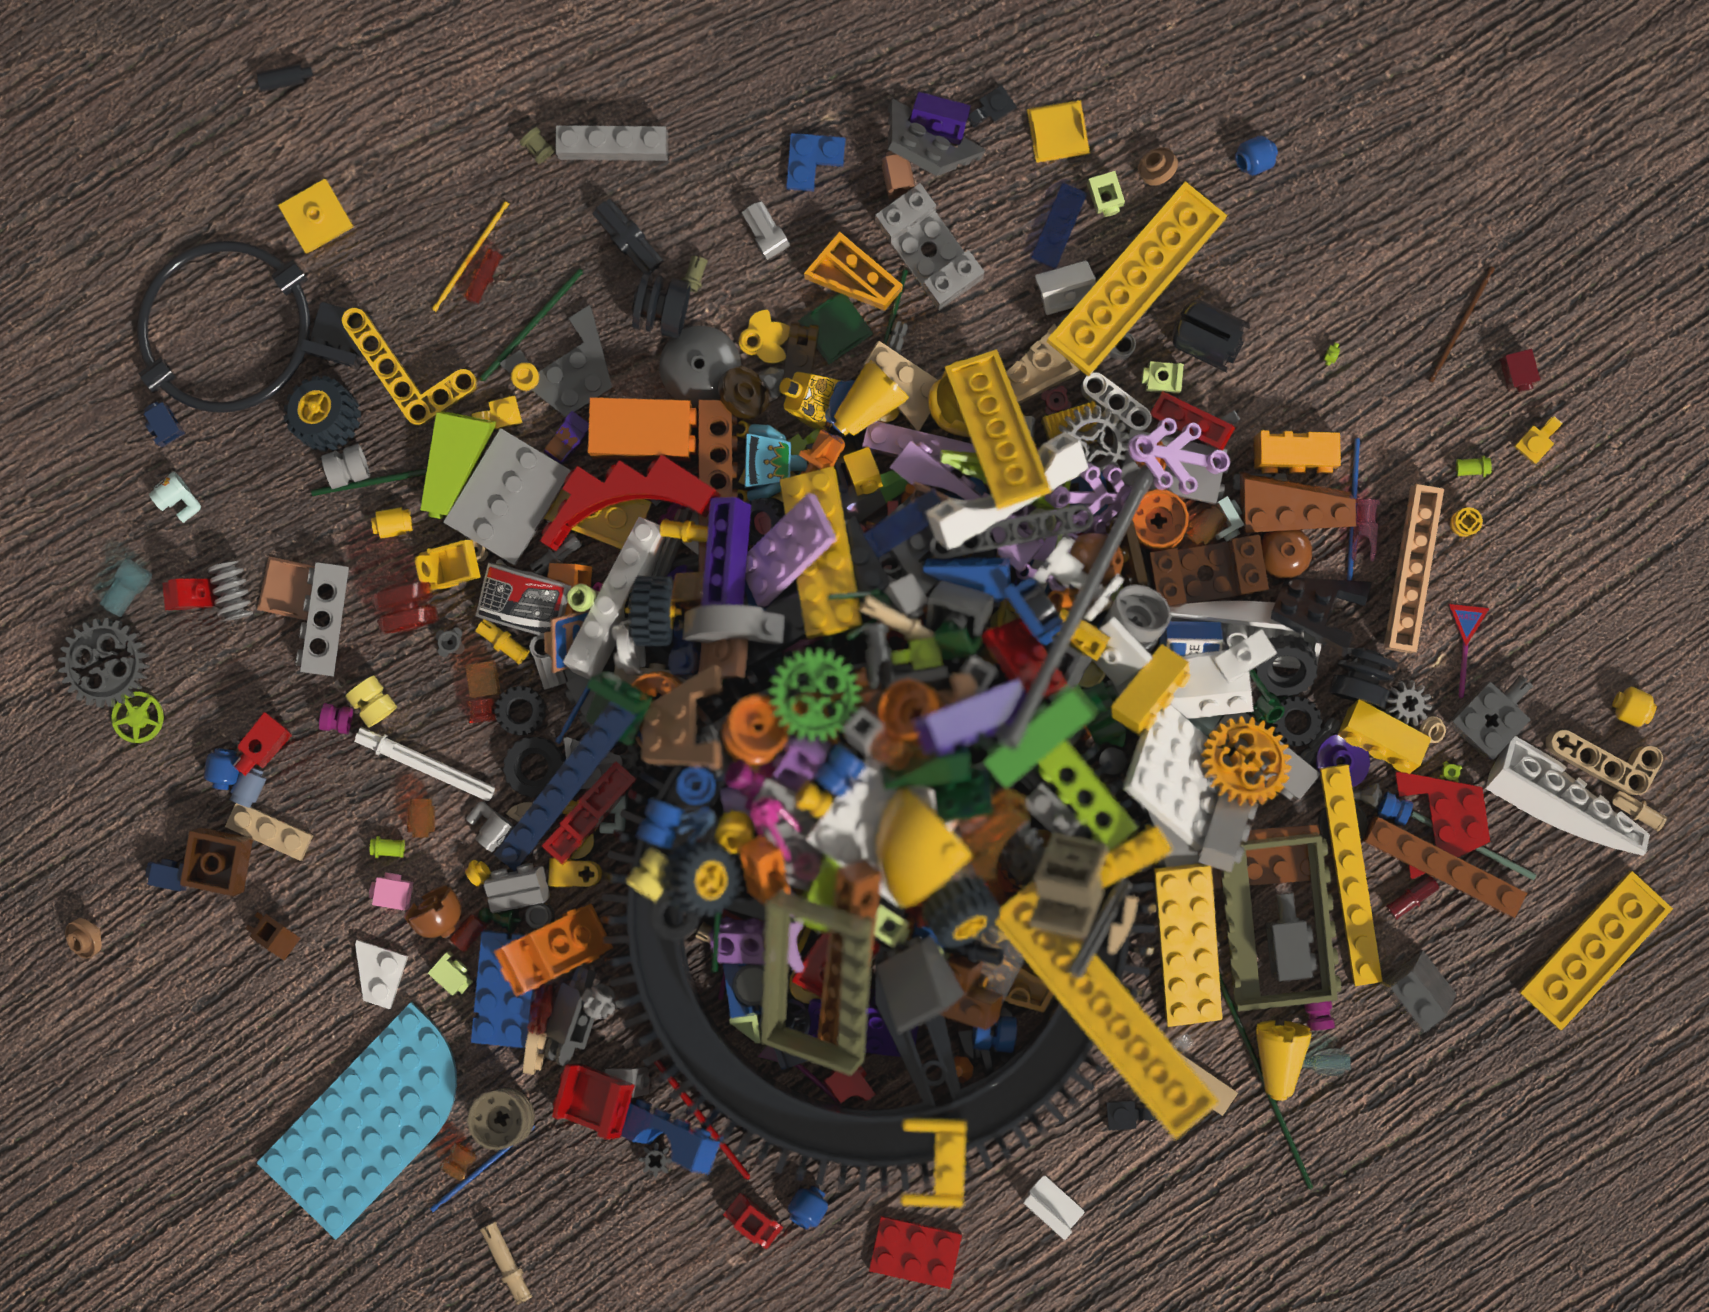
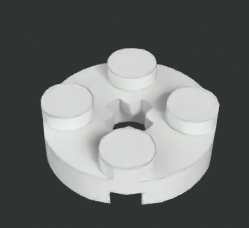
M630 620L621 621L619 625H613L612 634L617 642L618 649L614 656L617 668H623L628 676L643 674L644 671L640 670V667H645L646 664L645 646L634 644L631 637Z

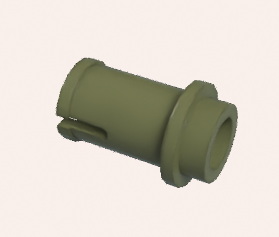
M695 255L691 256L686 275L681 279L691 282V292H697L698 288L702 287L700 282L708 263L702 257L698 260V256Z

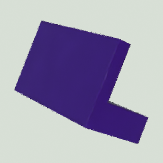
M918 92L910 123L921 124L930 134L942 136L950 143L960 145L971 105Z

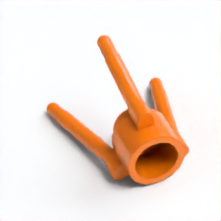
M1066 587L1064 591L1053 590L1048 595V598L1058 613L1063 608L1070 611L1075 601L1074 595L1079 594L1080 590ZM1085 621L1086 623H1088V624H1090L1091 626H1093V627H1095L1096 629H1098L1096 626H1094V625H1092L1091 623Z

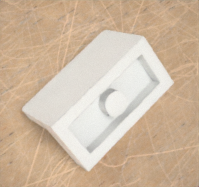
M1087 261L1035 275L1046 315L1076 307L1096 284L1095 277Z
M1045 1175L1022 1198L1023 1203L1064 1240L1072 1233L1071 1228L1084 1214V1210Z

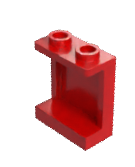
M581 1063L567 1064L560 1076L561 1084L558 1095L553 1102L552 1117L555 1119H567L598 1132L597 1136L604 1139L620 1138L635 1084Z

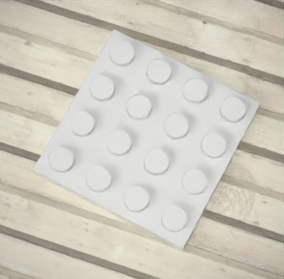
M1170 704L1166 709L1162 708L1156 714L1157 720L1149 730L1145 728L1142 732L1123 788L1197 851L1203 849L1219 799L1218 792L1220 787H1210L1214 779L1213 777L1205 778L1204 775L1209 771V768L1201 767V764L1207 760V758L1201 756V753L1207 749L1204 743L1209 738ZM1226 755L1222 760L1229 767L1230 757Z
M876 749L869 758L865 756L862 762L867 767L857 779L852 778L850 780L852 786L843 798L838 795L835 797L823 818L819 819L805 838L841 866L865 859L878 869L875 856L876 832L882 818V812L897 789L884 790L880 767L892 762V760ZM927 786L907 787L937 817L934 791ZM959 821L943 824L952 832ZM881 880L880 894L898 906L887 892Z

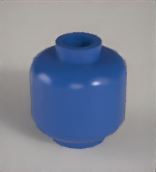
M1259 135L1239 145L1235 154L1236 164L1242 172L1254 176L1274 167L1278 150L1273 141Z
M216 748L214 753L207 755L204 778L213 783L212 788L229 790V785L236 783L240 771L233 767L234 763L239 759L237 751Z
M811 1186L810 1189H798L787 1208L790 1214L789 1219L806 1230L809 1227H817L829 1208L828 1203L823 1199L825 1193L814 1186Z

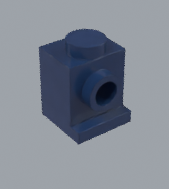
M155 402L144 409V415L148 420L145 422L146 428L153 437L158 436L153 440L156 445L163 448L185 434L169 405L163 402L160 404Z
M164 858L161 859V863L149 862L145 874L146 878H149L147 885L179 892L186 891L187 886L180 885L184 863H180V866H177L178 861Z

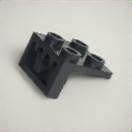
M321 302L310 340L303 339L300 350L307 355L359 369L363 354L342 324L343 314L348 309ZM353 314L349 318L351 328H359L363 323V318L360 314ZM368 315L371 321L373 322L374 318L371 315Z

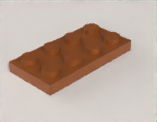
M1319 825L1250 830L1247 841L1310 834L1313 832L1319 833ZM1307 843L1246 850L1249 886L1311 881ZM1211 866L1213 888H1223L1221 869Z

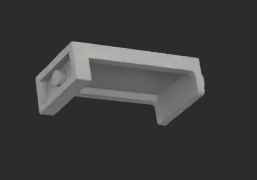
M1130 429L1128 432L1130 438L1126 441V444H1129L1131 438L1138 434L1148 436L1151 433ZM1164 436L1160 441H1162L1164 446H1167L1175 438ZM1188 442L1180 449L1204 455L1216 451V449L1208 445ZM1129 450L1123 453L1126 456V460L1121 463V479L1125 485L1132 486L1141 468L1137 466L1129 454ZM1213 459V464L1215 467H1217V463ZM1180 462L1188 474L1194 477L1198 483L1195 492L1183 494L1178 487V478L1170 467L1166 465L1164 471L1172 475L1173 483L1164 490H1168L1179 497L1206 502L1208 505L1213 506L1217 503V500H1222L1225 484H1221L1222 474H1227L1228 469L1219 474H1212L1204 466ZM1161 476V482L1165 485L1166 480ZM1154 480L1149 488L1150 491L1158 489L1154 485ZM1186 481L1185 485L1190 490V483Z

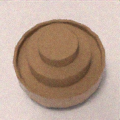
M1159 147L1153 149L1140 160L1138 173L1146 184H1162L1175 174L1178 168V159L1169 148Z
M78 918L66 926V940L73 952L85 959L99 953L102 947L101 932L95 924L90 923L86 919Z

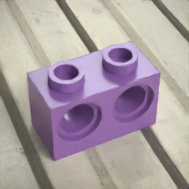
M790 734L787 743L782 748L786 752L779 751L772 764L776 769L771 778L798 793L801 786L806 781L811 780L823 762L831 743L826 740L820 742L817 735H815L813 742H808L807 734L799 740L796 736Z
M726 917L720 919L718 962L765 964V961H763V953L766 946L764 929L767 921H760L756 918L734 920L733 918ZM713 926V928L711 929V931L709 932V937H710V942H711L712 953H713L714 926Z

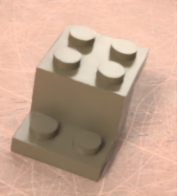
M1053 833L1034 877L1039 899L1029 920L1031 927L1082 939L1086 938L1103 896L1099 873L1109 851L1107 844Z

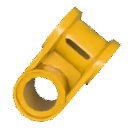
M549 858L548 886L588 887L596 885L602 879V868L596 862L569 859L562 866L554 858ZM588 866L589 870L594 872V877L589 878V881H587L586 876L582 875V872L587 870Z

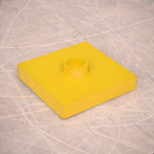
M326 178L278 205L306 254L354 227Z

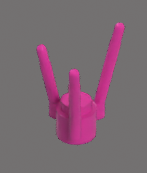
M764 797L757 800L751 806L752 811L750 815L754 820L758 836L764 835L761 824L764 827H769L785 859L790 860L791 857L774 824L779 820L778 814L780 813L797 831H802V827L781 806L778 799L772 801L771 797Z

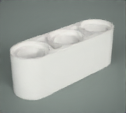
M1092 373L1089 377H1085L1081 385V392L1090 402L1095 401L1102 411L1106 408L1110 409L1111 417L1117 414L1120 417L1118 423H1124L1128 431L1133 429L1143 432L1148 428L1151 423V414L1146 407L1100 373ZM1091 380L1098 381L1101 384V391L1099 393L1090 392L1087 388V383ZM1111 397H1119L1123 402V408L1120 410L1112 409L1109 405V399ZM1134 413L1143 415L1145 424L1140 427L1135 426L1131 422V415Z

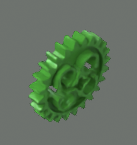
M809 649L804 650V658L798 652L794 653V663L788 658L784 659L783 662L786 669L777 667L775 670L780 677L770 679L776 685V688L768 690V693L775 695V699L769 701L768 704L777 706L772 716L781 715L782 718L778 722V726L788 724L787 734L797 730L796 738L798 740L802 739L805 734H807L808 742H813L816 734L820 742L825 741L826 733L830 738H835V729L844 732L843 722L848 723L852 719L849 714L859 711L853 706L854 702L861 701V698L854 696V692L860 690L861 687L852 685V681L857 678V675L848 676L847 672L850 670L851 665L841 667L843 658L838 657L833 661V652L831 651L827 652L824 657H822L821 649H816L814 656H812ZM799 672H803L808 678V683L804 688H799L798 692L807 693L815 690L817 694L828 695L832 694V691L838 693L847 689L841 698L846 708L839 702L833 703L831 705L833 715L830 719H826L822 715L821 709L825 703H830L831 699L821 698L814 701L812 697L801 696L797 697V700L804 703L805 713L802 716H798L793 711V705L797 701L795 698L782 702L788 693L783 682L790 689L798 686L796 675ZM827 675H831L836 681L835 688L832 691L828 690L824 685V678Z

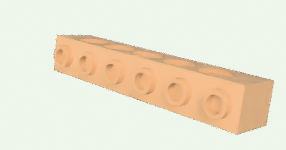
M1420 484L1410 488L1383 649L1410 654L1417 652L1444 493L1443 488Z

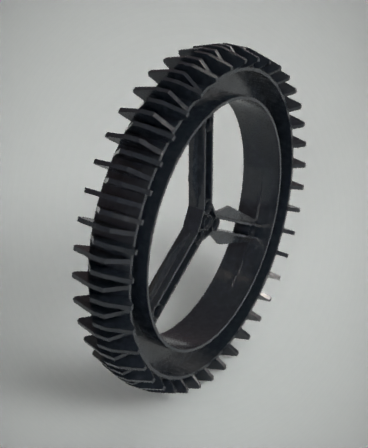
M855 637L848 639L850 663L841 664L840 666L851 665L850 670L847 672L848 676L854 675L855 668L865 666L868 677L867 663L857 662ZM891 637V653L897 652L898 637ZM833 641L826 642L828 652H833L832 660L834 661L836 659ZM812 645L805 646L806 650L809 649L812 656H814ZM792 651L784 652L786 659L788 658L794 663ZM960 657L950 660L947 669L950 686L937 689L936 691L954 689L951 679L956 674ZM772 659L764 661L771 678H779ZM912 661L909 663L892 664L893 677L910 674L913 671ZM997 662L994 663L997 672L985 692L993 689L992 687L999 675L1001 667ZM935 666V667H928V668H921V669L930 670V669H935L936 666ZM751 667L746 669L747 677L756 691L753 695H763L775 699V695L768 693V690L776 688V685L773 684L763 689ZM877 669L878 682H881L882 690H886L884 676ZM798 673L796 675L798 686L790 689L783 682L788 692L783 700L805 693L798 692V689L804 688L807 685L808 678L806 674ZM827 675L824 678V685L828 690L832 691L836 685V681L831 675ZM733 678L727 681L738 702L746 698ZM856 679L852 681L853 686H857ZM832 691V694H828V695L824 694V697H828V696L833 695V694H836V693H834V692ZM717 693L709 695L723 714L717 721H714L700 705H696V714L706 726L723 721L724 724L725 719L733 710V708H728ZM842 699L836 700L826 705L830 718L833 715V708L831 706L833 703L839 702L842 704L844 708H846L843 704ZM1048 699L1044 702L1049 707L1053 704V702H1051ZM1081 726L1067 738V741L1073 746L1087 731ZM695 731L696 746L700 745L701 742L700 735ZM997 736L993 738L996 743L1001 740ZM1094 743L1079 755L1086 762L1096 755L1101 747L1098 743ZM987 755L980 763H984L989 756ZM1106 761L1091 770L1099 777L1113 766L1110 761ZM1038 762L1006 789L995 775L992 774L996 784L992 794L997 800L994 810L1001 807L1018 780L1031 793L1043 783L1063 804L1065 803L1057 795L1056 791L1059 788L1052 780L1048 783L1039 773L1038 769L1041 766ZM657 764L669 772L665 781L641 770L638 777L659 789L655 798L652 799L674 807L686 802L678 792L677 779L680 772L689 765ZM1068 766L1062 768L1061 778L1065 782H1072L1075 778L1074 770ZM713 777L715 786L713 795L702 804L712 809L721 795L720 790L727 786L725 780L716 782L715 777ZM1118 779L1105 787L1112 794L1123 787L1124 783L1121 779ZM630 789L628 796L633 800L648 806L651 797L634 789ZM1088 789L1080 790L1078 795L1080 802L1086 805L1090 804L1093 800L1092 792ZM1130 798L1118 801L1123 809L1133 805ZM1070 802L1066 805L1073 813L1077 811ZM622 809L620 816L638 824L648 819L647 815L645 816L626 809ZM1106 811L1098 812L1096 817L1098 824L1103 827L1109 826L1111 823L1110 814ZM1139 818L1133 819L1138 827L1141 826ZM985 819L979 823H976L974 820L967 822V824L976 828L981 833L986 829L983 825L986 822ZM1081 824L1071 835L1072 837L1095 841L1092 837L1095 832L1089 825L1084 827ZM614 829L612 836L618 840L636 844L633 854L625 851L609 850L608 858L631 863L630 873L605 871L603 879L611 882L627 883L626 879L634 868L642 866L640 860L649 848L659 852L666 858L669 854L673 855L674 852L672 849L636 836L637 834ZM1150 863L1135 872L1148 870L1152 868V864ZM1128 875L1123 877V879L1128 881ZM1116 882L1102 888L1103 896L1101 898V901L1099 903V906L1094 915L1088 932L1090 931L1093 923L1095 922L1098 914L1104 906ZM1130 882L1132 887L1126 897H1130L1131 892L1154 889V882ZM629 884L628 892L602 893V901L627 903L626 913L601 915L602 923H626L627 932L602 937L603 944L628 943L629 953L605 958L606 966L631 963L633 969L632 972L610 979L611 987L636 982L638 992L617 999L615 1001L617 1008H623L642 1001L645 1008L625 1019L623 1023L628 1028L650 1019L653 1029L632 1041L635 1048L641 1047L657 1037L663 1044L643 1060L646 1066L667 1054L670 1055L674 1062L656 1076L655 1080L657 1083L666 1082L680 1070L686 1078L670 1093V1098L674 1101L693 1085L700 1093L686 1107L684 1113L688 1117L691 1116L707 1099L714 1107L707 1114L700 1127L707 1130L721 1112L724 1113L730 1120L718 1136L717 1141L723 1144L730 1137L737 1124L742 1126L746 1131L735 1151L740 1155L743 1154L754 1134L764 1139L754 1161L759 1166L764 1162L772 1144L782 1147L774 1172L781 1174L790 1151L800 1154L801 1157L795 1180L802 1181L809 1158L820 1160L816 1185L823 1186L828 1162L840 1164L837 1190L845 1189L849 1165L860 1166L859 1191L866 1192L868 1167H880L881 1193L888 1192L887 1167L900 1166L902 1190L908 1191L910 1189L907 1165L920 1164L924 1189L931 1188L927 1162L935 1161L936 1131L904 1130L902 1123L905 1119L965 1121L964 1173L966 1178L972 1177L973 1173L966 1151L977 1147L988 1170L993 1167L984 1143L995 1139L1007 1161L1012 1159L1013 1156L1002 1137L1004 1133L1012 1129L1025 1149L1031 1147V1143L1019 1125L1021 1122L1029 1118L1037 1131L1043 1137H1046L1050 1133L1035 1112L1044 1105L1062 1123L1066 1118L1052 1102L1051 1098L1059 1092L1067 1102L1077 1109L1082 1103L1064 1086L1072 1077L1090 1092L1095 1088V1085L1077 1070L1081 1064L1085 1062L1103 1075H1106L1109 1070L1089 1054L1093 1046L1096 1045L1095 1042L1056 997L1041 1024L1028 1041L1008 1061L987 1077L960 1089L944 1016L937 1014L925 1020L938 1059L929 1058L922 1064L910 1029L900 1034L896 1030L876 967V1005L923 1102L895 1109H863L840 1106L814 1099L792 1090L769 1077L730 1043L714 1022L700 997L689 968L684 939H665L657 934L651 926L649 911L653 901L646 898ZM880 895L878 905L880 903L903 918L905 907L896 906L883 895ZM756 898L751 901H730L731 904L728 907H723L767 921L765 905ZM1126 898L1111 924L1123 925ZM1137 903L1135 913L1156 911V904ZM670 904L664 909L663 917L666 923L676 926L683 922L684 912L675 909L674 905ZM887 921L884 924V928L887 931H892L895 928V924L892 921ZM1132 922L1131 928L1121 946L1115 953H1108L1110 925L1095 954L1130 995L1144 997L1146 990L1122 982L1124 972L1149 976L1150 969L1148 967L1126 960L1128 952L1140 955H1153L1154 947L1130 943L1129 939L1130 932L1155 933V925ZM874 935V941L881 944L879 938ZM904 941L902 945L897 942L895 947H885L881 944L876 954V966L885 960L883 952H889L896 947H900L902 951L907 948L906 942ZM933 1064L938 1065L942 1069L941 1075L936 1079H930L926 1075L927 1067ZM946 1079L951 1095L934 1101L929 1085H940Z

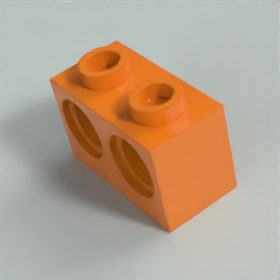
M760 835L739 846L748 893L764 905L781 888L790 894L781 848L764 835Z

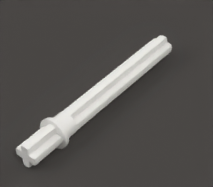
M360 727L356 734L354 742L376 751V755L381 753L486 801H489L494 794L495 787L394 742L388 739L386 734L381 736L363 727Z

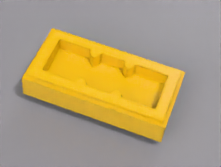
M1064 608L1059 613L1063 621H1065L1069 613ZM1081 619L1069 644L1098 661L1111 637Z

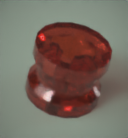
M494 699L467 701L466 706L470 709L468 723L496 721V716L492 713Z

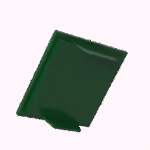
M839 292L798 320L801 326L810 327L811 324L819 326L817 349L828 365L873 335V332L848 296Z

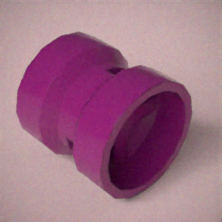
M324 703L320 714L319 729L324 731L334 729L338 733L348 734L352 724L353 708L344 706L342 708H335L333 704Z
M737 760L726 771L724 780L732 788H738L739 793L748 799L760 792L765 778L758 771L751 770L750 765L743 760Z
M1332 1001L1304 1004L1305 1011L1309 1017L1306 1023L1310 1031L1335 1028L1334 1018L1331 1017L1330 1010L1333 1008Z

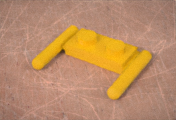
M905 1119L902 1123L904 1130L936 1131L934 1195L902 1194L900 1196L901 1204L963 1207L965 1121Z

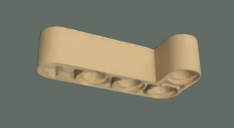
M1567 730L1553 731L1547 736L1545 741L1548 751L1628 795H1641L1649 789L1663 761V755L1657 747L1641 746L1636 748L1629 760L1625 762ZM1557 738H1563V743L1574 747L1572 749L1559 747L1560 744L1556 740ZM1584 748L1589 750L1591 758L1586 764L1580 759V753ZM1645 751H1648L1652 756V761L1648 766L1642 762V754ZM1608 762H1611L1615 767V772L1610 777L1604 772V767ZM1633 775L1639 780V786L1635 790H1632L1629 786V778Z

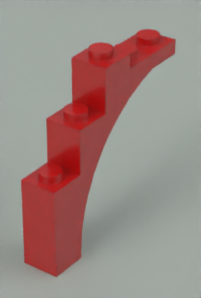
M663 455L650 464L646 477L619 460L616 465L611 466L608 470L604 483L577 466L575 470H572L566 476L565 485L562 488L570 494V497L560 504L557 516L553 522H549L542 532L543 537L540 541L557 552L571 529L583 519L605 507L630 500L655 499L677 503L706 518L710 512L711 498H719L721 494Z

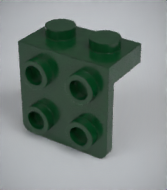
M607 671L591 677L587 688L596 693L586 715L587 722L594 725L611 702L632 714L639 712L618 740L625 745L633 744L653 698Z
M985 763L969 766L970 780L933 784L936 815L942 823L986 816L994 812L992 789H995L994 779Z

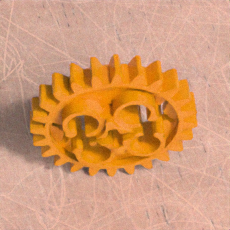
M1240 716L1236 723L1230 718L1226 722V726L1220 723L1216 728L1217 731L1213 730L1209 735L1210 739H1207L1204 743L1207 749L1201 753V756L1207 758V760L1201 764V767L1209 768L1204 777H1213L1214 781L1210 787L1219 786V796L1225 792L1228 793V802L1237 797L1240 806L1246 799L1250 806H1253L1257 800L1260 804H1264L1267 801V797L1272 800L1277 795L1276 792H1280L1284 788L1282 783H1286L1290 778L1285 773H1288L1292 766L1285 763L1292 757L1283 753L1289 746L1279 744L1283 736L1278 735L1274 737L1272 735L1274 727L1268 730L1264 729L1265 721H1262L1257 726L1255 725L1254 717H1251L1247 723H1245L1243 716ZM1227 736L1228 740H1230L1228 742L1229 747H1233L1238 742V738H1243L1248 743V747L1240 745L1229 758L1232 762V767L1226 766L1222 760L1230 752V748H1217L1225 745ZM1260 756H1265L1269 759L1270 765L1263 770V775H1260L1255 780L1254 785L1247 783L1244 775L1252 778L1264 764ZM1245 758L1248 759V764L1244 762ZM1269 774H1276V775H1272V777H1269V778L1267 779V783H1266V787H1265V783H1264V781H1265V776H1267V775H1269Z

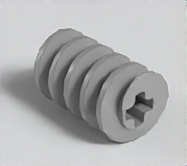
M239 561L217 564L208 568L209 574L216 575L210 579V583L219 585L213 589L212 593L213 595L221 596L215 600V605L224 607L217 612L219 617H226L222 621L236 620L253 614V611L244 610V607L249 605L251 601L242 599V596L249 591L239 587L246 582V579L237 578V575L244 571V568L235 567V564Z

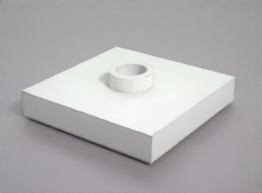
M1115 617L1098 629L1111 637L1098 661L1092 660L1116 686L1123 683L1153 658Z

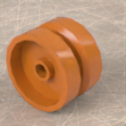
M752 695L742 699L725 719L721 729L722 743L726 752L735 761L743 760L750 766L762 765L769 762L787 743L790 734H787L786 731L789 725L778 726V722L782 717L781 715L772 716V713L777 709L776 705L768 704L769 701L773 700L772 698L763 695Z

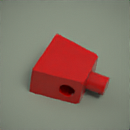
M264 712L237 748L243 754L234 763L233 767L245 776L255 764L264 768L292 735ZM262 744L261 751L254 753V747Z

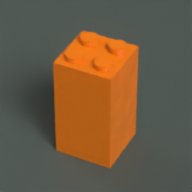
M590 397L588 453L593 459L654 461L663 455L671 461L691 462V455L697 454V439H695V435H692V428H697L698 411H696V408H693L688 400Z

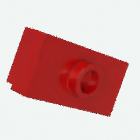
M172 579L162 583L165 610H188L216 606L215 600L218 599V596L213 595L212 591L217 586L211 584L210 579Z
M861 1065L851 1075L833 1069L822 1080L838 1103H842L851 1096H859L864 1101H868L876 1095L864 1079L867 1073Z
M742 1192L736 1196L723 1213V1216L733 1224V1228L754 1244L758 1243L766 1249L784 1228L783 1224Z

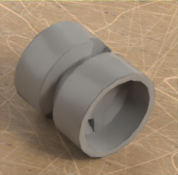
M359 444L344 448L342 454L334 451L321 456L323 468L332 489L348 485L350 479L358 482L370 478L369 467Z

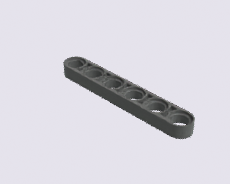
M1083 505L1056 509L996 522L987 527L985 531L976 534L978 544L972 549L966 548L964 543L957 547L951 548L947 554H940L936 550L937 540L935 537L930 543V549L936 557L947 559L1088 529L1094 521V515L1088 507ZM1077 510H1085L1089 516L1088 522L1083 526H1077L1073 522V514ZM1051 515L1057 516L1061 521L1060 528L1055 532L1048 531L1045 526L1046 519ZM1023 521H1028L1033 526V533L1029 537H1022L1018 533V526ZM995 527H1002L1006 532V537L1001 543H995L991 540L990 533Z

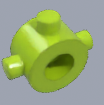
M1336 342L1333 345H1329L1324 360H1326L1325 364L1328 366L1331 363L1334 364L1339 355L1340 348H1338L1339 344Z
M1445 761L1441 772L1442 775L1439 776L1440 779L1459 782L1458 777L1460 776L1462 766L1460 764L1457 766L1449 764L1448 761Z

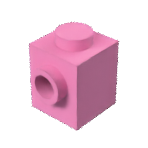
M385 873L384 877H377L376 882H372L370 886L369 898H373L372 905L408 910L413 882L401 880L402 875Z

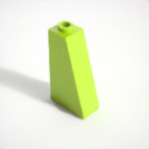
M445 411L436 412L420 509L427 511L429 517L444 519L445 515L449 514L471 478L494 431L496 421Z

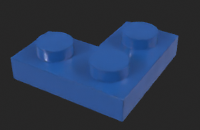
M791 133L787 189L814 192L816 165L843 167L845 137Z

